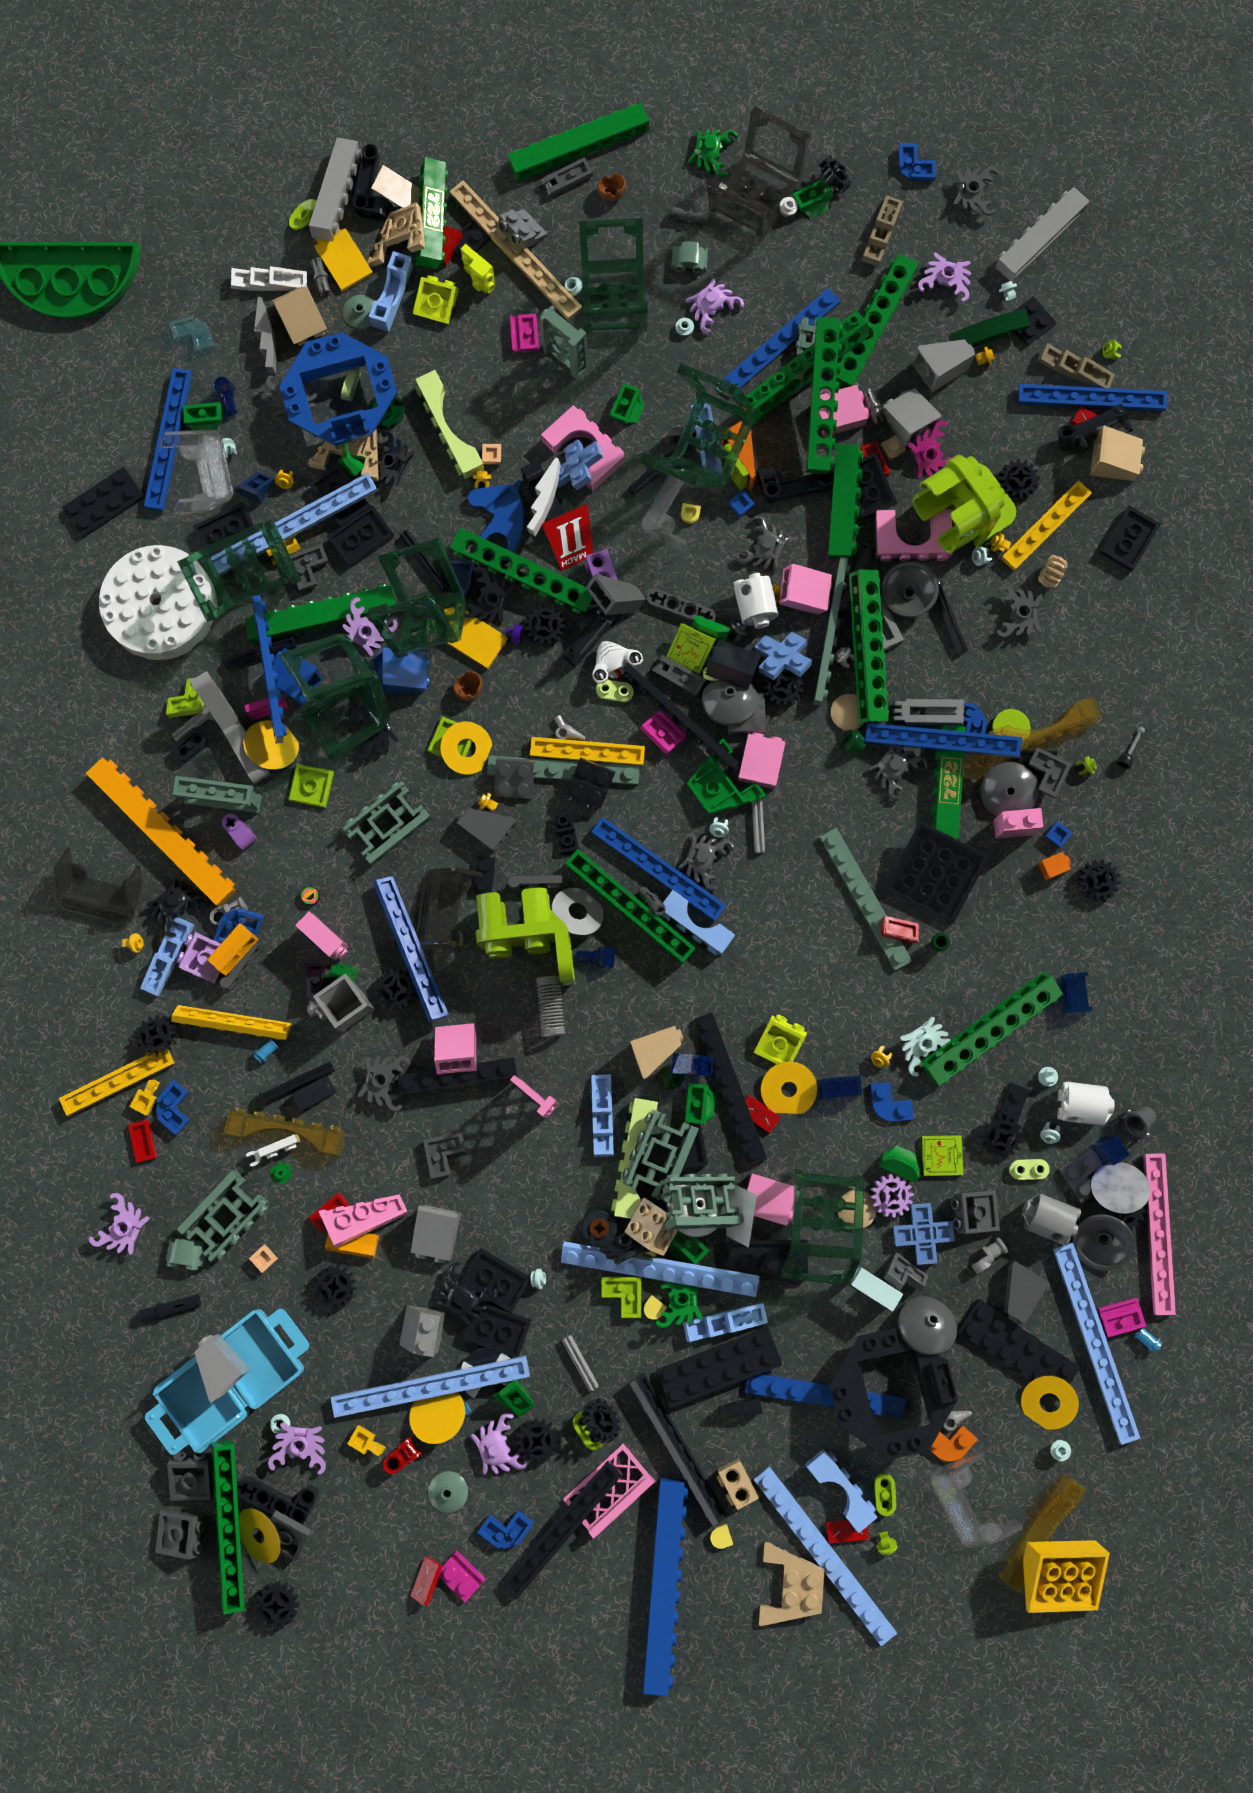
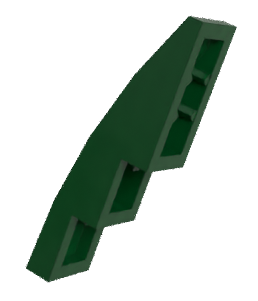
M1026 308L975 323L951 333L952 341L965 339L968 344L975 347L991 343L995 339L1008 337L1012 332L1029 329L1030 322Z

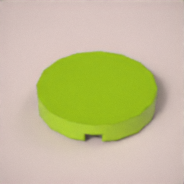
M1015 709L1003 710L995 717L992 723L993 735L1022 737V743L1029 736L1031 728L1026 715Z

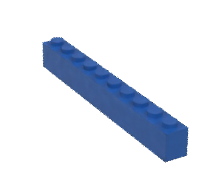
M660 1478L643 1694L668 1696V1690L673 1688V1676H670V1668H674L675 1654H671L672 1646H676L677 1633H673V1625L678 1624V1612H675V1603L679 1604L680 1591L676 1590L677 1582L681 1583L682 1572L681 1569H678V1561L683 1560V1548H680V1540H684L685 1527H681L682 1519H686V1506H683V1498H687L688 1486L684 1485L685 1483L682 1479Z

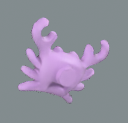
M935 252L934 257L938 262H928V265L934 268L925 270L924 274L932 275L920 280L918 284L919 291L923 292V284L929 285V289H932L934 281H936L939 285H945L950 288L956 286L957 289L954 295L957 296L959 293H963L965 297L961 299V302H966L969 298V291L963 283L969 286L970 281L964 275L970 276L971 272L964 269V267L969 266L971 262H957V264L948 262Z
M712 279L710 284L702 291L687 298L685 301L687 303L695 302L691 306L690 312L698 308L695 313V320L698 321L699 315H702L700 329L705 334L711 333V330L705 328V325L714 324V321L708 315L714 316L717 310L723 309L724 303L728 304L731 310L734 309L733 304L735 302L740 304V309L744 307V302L740 297L726 296L732 295V291L722 290L725 287L724 284L714 287L715 279Z
M356 597L350 602L353 620L349 614H346V620L350 627L346 624L342 625L349 635H341L340 639L354 641L362 646L370 656H373L369 646L381 648V645L375 643V641L387 640V636L380 637V635L395 631L398 623L397 620L393 619L392 626L387 627V621L383 620L381 626L377 628V623L368 621L367 617L360 618L365 608L360 607L357 609L355 607V603L360 601V598Z
M113 1193L110 1195V1198H117L118 1204L112 1205L111 1208L118 1210L120 1214L114 1216V1223L109 1227V1235L99 1231L100 1240L97 1242L94 1240V1237L90 1236L89 1242L97 1247L113 1241L112 1244L106 1247L108 1250L121 1244L117 1249L118 1253L122 1252L128 1244V1252L131 1255L133 1254L134 1243L141 1228L150 1218L145 1217L139 1221L141 1209L138 1208L134 1215L133 1204L131 1202L128 1203L129 1211H127L123 1196L119 1193Z
M511 1413L501 1415L494 1431L492 1430L494 1421L490 1422L487 1434H485V1429L482 1426L480 1428L481 1440L474 1434L470 1435L480 1451L484 1475L488 1471V1465L491 1466L495 1474H498L499 1470L496 1465L502 1470L509 1472L510 1468L504 1463H509L519 1470L525 1469L529 1464L528 1459L523 1464L517 1462L520 1453H516L513 1456L508 1455L510 1448L506 1445L507 1437L502 1435L501 1432L511 1429L510 1425L504 1423L505 1418H514Z
M281 1423L280 1426L287 1433L276 1435L277 1439L283 1440L273 1445V1450L282 1447V1449L269 1458V1468L275 1470L274 1460H279L281 1465H284L285 1454H289L290 1458L298 1456L302 1459L310 1456L309 1467L311 1468L315 1463H319L321 1468L318 1470V1474H322L326 1468V1463L316 1453V1449L321 1454L325 1453L324 1448L317 1443L324 1442V1438L314 1435L321 1431L322 1427L298 1428Z

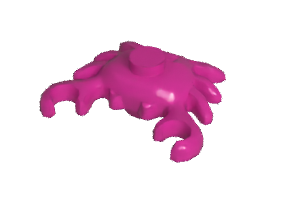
M940 420L936 422L929 437V429H925L922 441L920 435L917 434L916 446L911 442H907L917 461L918 478L922 477L923 468L929 476H932L930 469L938 472L940 471L938 466L944 467L945 463L952 458L949 457L942 460L944 453L940 451V442L935 441L937 437L945 435L944 432L939 431L940 425L947 426L945 421Z

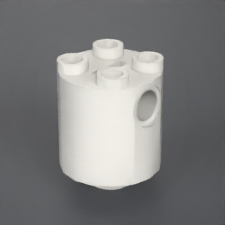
M754 573L749 576V579L737 580L733 583L743 625H754L756 629L769 626V622L778 617L779 613L769 576H761L760 573Z
M1063 1082L1062 1090L1059 1089L1058 1101H1061V1108L1059 1107L1057 1112L1058 1119L1103 1126L1113 1114L1114 1100L1109 1095V1090L1106 1086Z

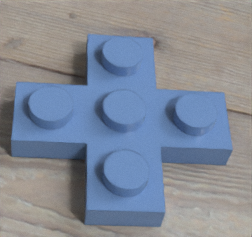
M577 439L563 449L566 462L560 468L558 488L571 480L572 486L579 490L592 481L589 467L603 458L601 447L596 441L583 449L582 443Z
M791 632L779 643L765 635L754 646V652L766 658L758 667V672L772 680H775L784 669L801 677L812 663L811 659L800 654L801 650L807 645V639Z
M931 1203L910 1204L912 1224L893 1226L895 1246L914 1245L917 1265L937 1263L935 1243L955 1241L953 1221L933 1222Z

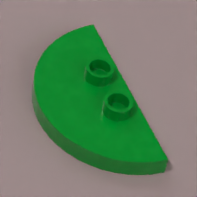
M0 242V277L16 298L42 315L60 320L85 319L108 310L128 291L139 267L141 246L137 242Z

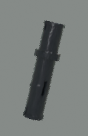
M196 1294L164 1304L160 1302L156 1306L139 1310L140 1319L142 1322L155 1318L162 1319L169 1314L201 1306L200 1296Z

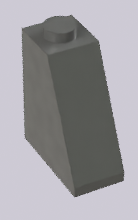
M595 574L586 586L605 615L635 613L646 600L636 585Z
M468 808L466 811L463 810L457 817V824L460 828L494 853L517 825V820L512 817Z
M1013 1260L1009 1262L1004 1312L1009 1314L1007 1318L1018 1324L1020 1321L1026 1324L1049 1282Z

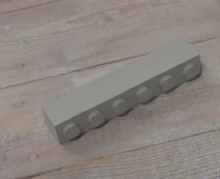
M338 137L336 139L309 224L312 238L333 242L335 234L337 235L339 232V221L343 219V208L348 203V192L352 190V179L357 174V163L361 161L362 157L358 141Z
M1075 187L1069 192L1065 191L1060 196L1059 202L1051 204L1046 211L1047 213L1044 216L1040 215L1032 228L1028 227L1022 233V237L1019 240L1015 239L1011 243L1010 249L1007 252L1003 251L998 256L995 268L1008 280L1013 281L1086 210L1090 201Z

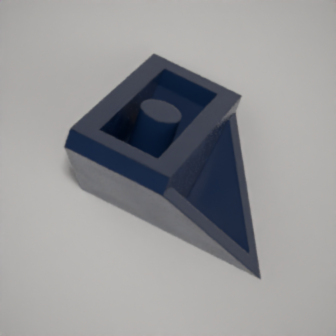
M256 472L243 483L232 488L231 491L262 504L274 478Z
M457 560L447 561L448 567L464 599L468 598L477 574L473 571L475 568L474 563Z

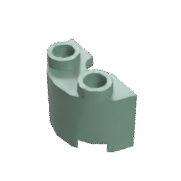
M692 241L682 242V246L678 247L674 245L671 269L677 272H683L686 268H691L695 273L707 271V248L703 249L699 247L698 242Z
M170 1237L165 1260L167 1261L166 1266L178 1267L181 1264L186 1265V1269L198 1270V1266H204L205 1255L203 1253L207 1250L208 1244L202 1241Z

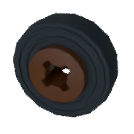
M603 1210L593 1211L583 1221V1235L589 1243L591 1234L595 1235V1240H601V1236L605 1235L607 1241H611L612 1237H615L617 1233V1222L609 1212Z

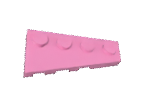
M400 1195L375 1199L367 1203H355L356 1205L348 1207H336V1209L319 1211L334 1247L340 1246L408 1214Z

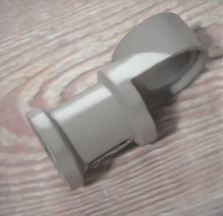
M239 897L233 903L224 904L212 910L210 921L218 926L219 922L214 920V915L217 912L225 914L233 909L248 910L242 897Z
M997 1237L994 1243L987 1247L983 1246L982 1250L985 1256L980 1258L981 1260L977 1263H972L971 1266L975 1273L978 1274L991 1266L996 1257L1003 1253L1007 1254L1008 1250L1002 1240Z

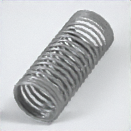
M539 977L536 979V982L538 984L537 991H539L537 997L539 998L538 1001H540L538 1004L540 1005L539 1008H541L539 1009V1014L541 1015L539 1018L540 1022H542L540 1023V1028L542 1029L541 1036H552V1034L557 1036L564 1035V1026L552 1028L548 1026L564 1025L565 1023L545 1024L563 1022L564 1019L544 1021L564 1018V1016L545 1017L563 1015L564 1013L560 1012L563 1009L545 1010L563 1008V1006L543 1007L563 1004L562 1002H556L563 999L542 1000L562 997V995H557L562 994V992L542 993L561 991L562 989L558 988L561 985H554L561 983L560 977ZM544 988H556V989L540 990V989H544ZM551 994L555 995V996L542 997V996H544V995H551ZM548 1012H560V1013L543 1014V1013H548Z

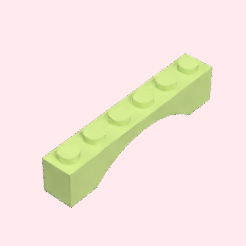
M436 370L416 378L417 386L415 390L419 398H424L423 406L427 413L431 412L433 416L430 418L435 429L439 428L441 433L438 435L442 443L447 444L449 448L447 453L450 459H455L457 464L454 466L458 475H463L464 479H468L476 475V471H484L483 462L476 449L458 439L444 420L443 399L445 391Z
M635 1098L634 1102L630 1101L628 1113H631L632 1117L631 1121L626 1123L625 1133L629 1134L628 1140L623 1141L622 1152H625L624 1160H620L618 1172L623 1173L624 1169L629 1167L631 1162L629 1157L638 1143V1134L641 1130L644 1131L646 1126L644 1123L645 1117L648 1112L651 1113L652 1109L657 1111L658 1102ZM617 1179L615 1191L618 1192V1197L613 1199L611 1211H615L614 1216L632 1219L641 1203V1199L635 1188L623 1184V1179Z

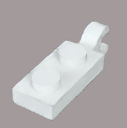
M294 1134L257 1151L248 1152L246 1154L247 1157L254 1155L256 1158L255 1162L251 1163L250 1166H257L261 1162L262 1157L266 1156L267 1159L279 1155L277 1151L282 1149L289 1151L296 1148V1144L300 1142L299 1136Z

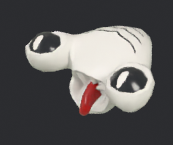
M602 641L597 650L596 665L592 672L593 680L598 684H602L608 680V676L620 679L622 674H624L623 668L627 662L632 666L641 665L643 662L642 654L637 650L626 649L613 642Z

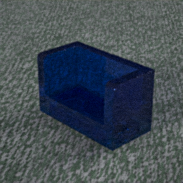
M1088 972L1061 975L1066 1014L1093 1011V1007H1089L1085 980V977L1089 976Z
M673 1053L671 1072L712 1077L714 1057Z
M860 1075L819 1080L821 1099L862 1095Z
M1106 1135L1091 1145L1103 1165L1114 1166L1130 1155L1117 1135L1111 1138Z

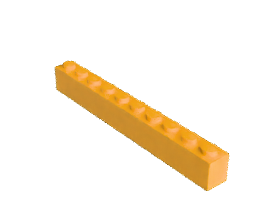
M102 757L86 774L218 907L224 905L237 892L233 888L235 884L228 877L224 879L220 875L222 871L215 864L211 866L207 862L209 858L202 851L198 853L194 849L196 845L189 838L185 840L181 836L183 831L176 825L172 826L168 822L170 818L164 812L159 813L155 809L157 805L150 798L146 800L142 796L144 792L137 785L133 787L129 783L131 779L124 772L120 774L116 770L118 766L111 759L107 761Z

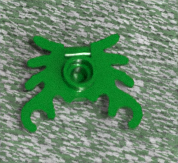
M707 129L704 136H701L700 130H696L697 143L693 154L688 160V164H691L697 158L698 169L701 168V162H703L706 172H710L708 165H711L717 177H727V171H719L720 168L725 167V163L716 162V160L720 159L721 143L730 145L731 140L728 137L734 136L737 139V132L728 130L721 136H718L721 133L720 130H715L710 134V129Z
M668 1281L661 1285V1290H672L668 1294L670 1298L669 1309L672 1312L661 1313L662 1317L666 1318V1322L656 1321V1325L659 1328H668L675 1318H679L676 1322V1325L679 1326L683 1323L686 1316H688L687 1322L690 1324L693 1313H695L699 1320L703 1319L697 1306L699 1287L694 1286L692 1288L690 1285L685 1286L684 1284H675Z

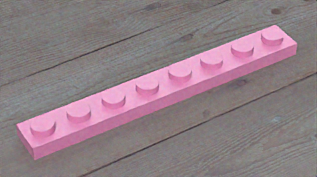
M1143 1154L1144 1173L1150 1185V1196L1146 1205L1153 1314L1176 1315L1165 1154Z

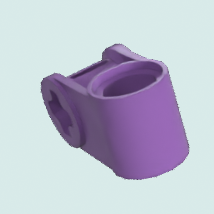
M228 814L223 818V827L242 850L257 839L252 830L236 815ZM231 820L235 821V822H234V824H235L234 827L230 826V825H231V823H230Z

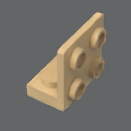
M643 1198L625 1233L648 1250L664 1256L678 1229L666 1230L665 1221L669 1220V1217H666V1212L648 1199Z

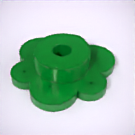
M278 1162L276 1166L271 1167L272 1180L274 1182L278 1181L281 1185L285 1184L287 1179L292 1177L290 1164L286 1163L283 1165L282 1162Z

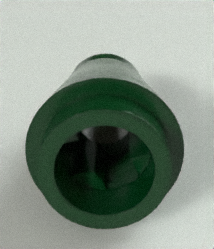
M936 933L931 939V946L936 951H946L950 946V938L945 933ZM936 941H939L941 943L940 947L937 946Z

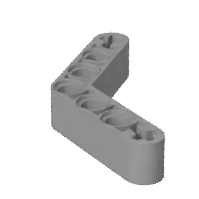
M206 671L190 680L193 688L224 732L253 784L271 775L268 769L256 765L247 756L243 745L246 730L241 725L238 716L210 674Z

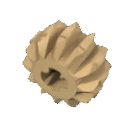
M1050 556L1042 567L1038 577L1039 582L1047 588L1053 589L1064 576L1067 561L1059 556Z

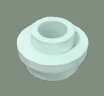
M570 277L566 280L565 289L572 296L577 295L582 290L583 284L579 278Z
M681 318L676 323V331L681 336H688L694 330V324L688 318ZM686 324L688 325V327L683 328L682 325Z
M541 1269L531 1272L532 1287L542 1289L543 1285L546 1284V1274Z
M284 1414L275 1415L270 1422L272 1432L275 1434L286 1433L287 1431L277 1426V1422L283 1421V1423L290 1426L289 1418Z

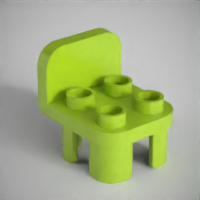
M956 455L948 460L943 469L920 483L919 486L923 490L913 497L914 508L923 521L931 519L948 507L951 509L950 517L955 526L941 534L937 539L941 548L949 554L971 540L976 547L983 545L992 539L994 535H998L1006 530L1016 517V507L990 470L986 466L979 464L972 456L965 458L962 455Z
M528 888L522 891L525 924L507 925L506 907L501 902L500 895L497 892L476 896L479 921L476 941L477 945L481 949H485L486 954H489V958L511 957L512 947L525 946L528 954L551 952L550 943L556 942L560 982L562 986L575 984L570 934L565 922L561 921L550 909L549 894L546 888Z

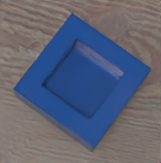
M742 490L728 502V505L741 518L754 507L755 503Z
M1057 821L1045 835V838L1060 849L1073 832Z

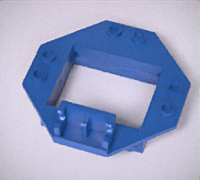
M342 332L306 342L280 384L289 421L312 433L314 437H319L334 446L371 437L379 422L386 418L385 412L397 394L388 357ZM367 366L378 407L365 411L351 412L315 424L304 382Z

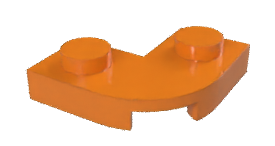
M961 1424L949 1440L939 1432L930 1450L944 1461H956L961 1459L978 1439Z

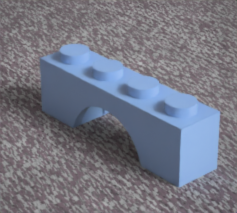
M393 251L387 266L384 290L380 298L374 301L368 316L372 327L386 332L390 331L413 270L410 256Z
M674 890L671 891L663 902L666 906V911L660 916L667 921L673 920L677 923L676 927L680 931L685 933L687 930L692 934L691 938L699 944L702 942L708 946L707 950L714 955H717V953L722 955L735 937L734 933L721 924L712 928L696 926L690 920L687 913L688 900Z
M822 1449L805 1465L819 1483L830 1481L838 1483L844 1488L847 1495V1505L843 1514L856 1531L860 1533L877 1518L874 1514L876 1509L869 1500L866 1502L861 1497L863 1492L856 1483L852 1486L848 1480L850 1475L843 1467L841 1469L838 1468L835 1464L838 1460L833 1453Z

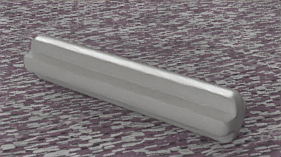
M204 707L203 713L196 714L173 733L172 736L177 742L212 716L207 707Z
M762 800L752 803L754 851L758 854L765 852Z
M569 1335L563 1338L562 1343L590 1392L594 1391L599 1385L573 1337Z

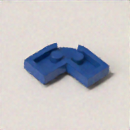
M899 144L898 164L902 175L912 181H935L936 160H918L917 144Z
M964 702L963 723H966V732L985 734L987 719L984 714L978 709L977 705Z
M245 909L230 910L221 917L213 940L222 943L239 923L257 935L264 917L261 914Z
M173 1080L157 1098L156 1111L159 1121L175 1135H178L191 1121L177 1109V1106L189 1092L176 1080Z
M890 1082L870 1084L872 1106L879 1117L886 1121L914 1119L912 1100L892 1102Z
M518 1510L508 1525L505 1526L490 1514L477 1533L497 1548H511L517 1546L533 1526L534 1521Z

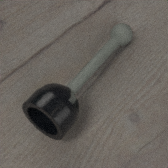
M1143 727L1137 729V735L1128 753L1119 756L1116 762L1118 766L1127 770L1131 768L1133 764L1131 753L1141 734L1145 732Z

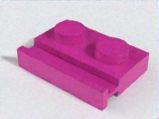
M536 313L514 317L511 315L513 353L521 351V353L539 351Z
M280 693L279 707H282L283 710L289 708L286 700ZM268 697L244 705L246 712L252 720L270 715Z
M661 710L654 714L640 728L665 754L670 753L687 736Z
M1136 1297L1097 1308L1106 1337L1146 1327L1141 1308L1138 1304V1298Z
M457 1550L444 1563L439 1578L464 1602L486 1580Z

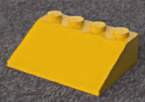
M1097 1541L1027 1542L1023 1559L1026 1611L1028 1613L1098 1610L1110 1553Z

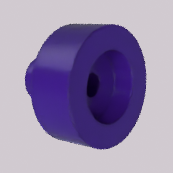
M515 624L513 629H506L505 635L511 637V643H520L523 626Z

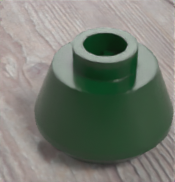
M857 729L850 730L845 735L841 744L843 752L850 754L861 753L866 745L864 742L865 738Z
M669 1064L660 1070L659 1078L665 1089L674 1090L682 1084L685 1074L682 1067Z

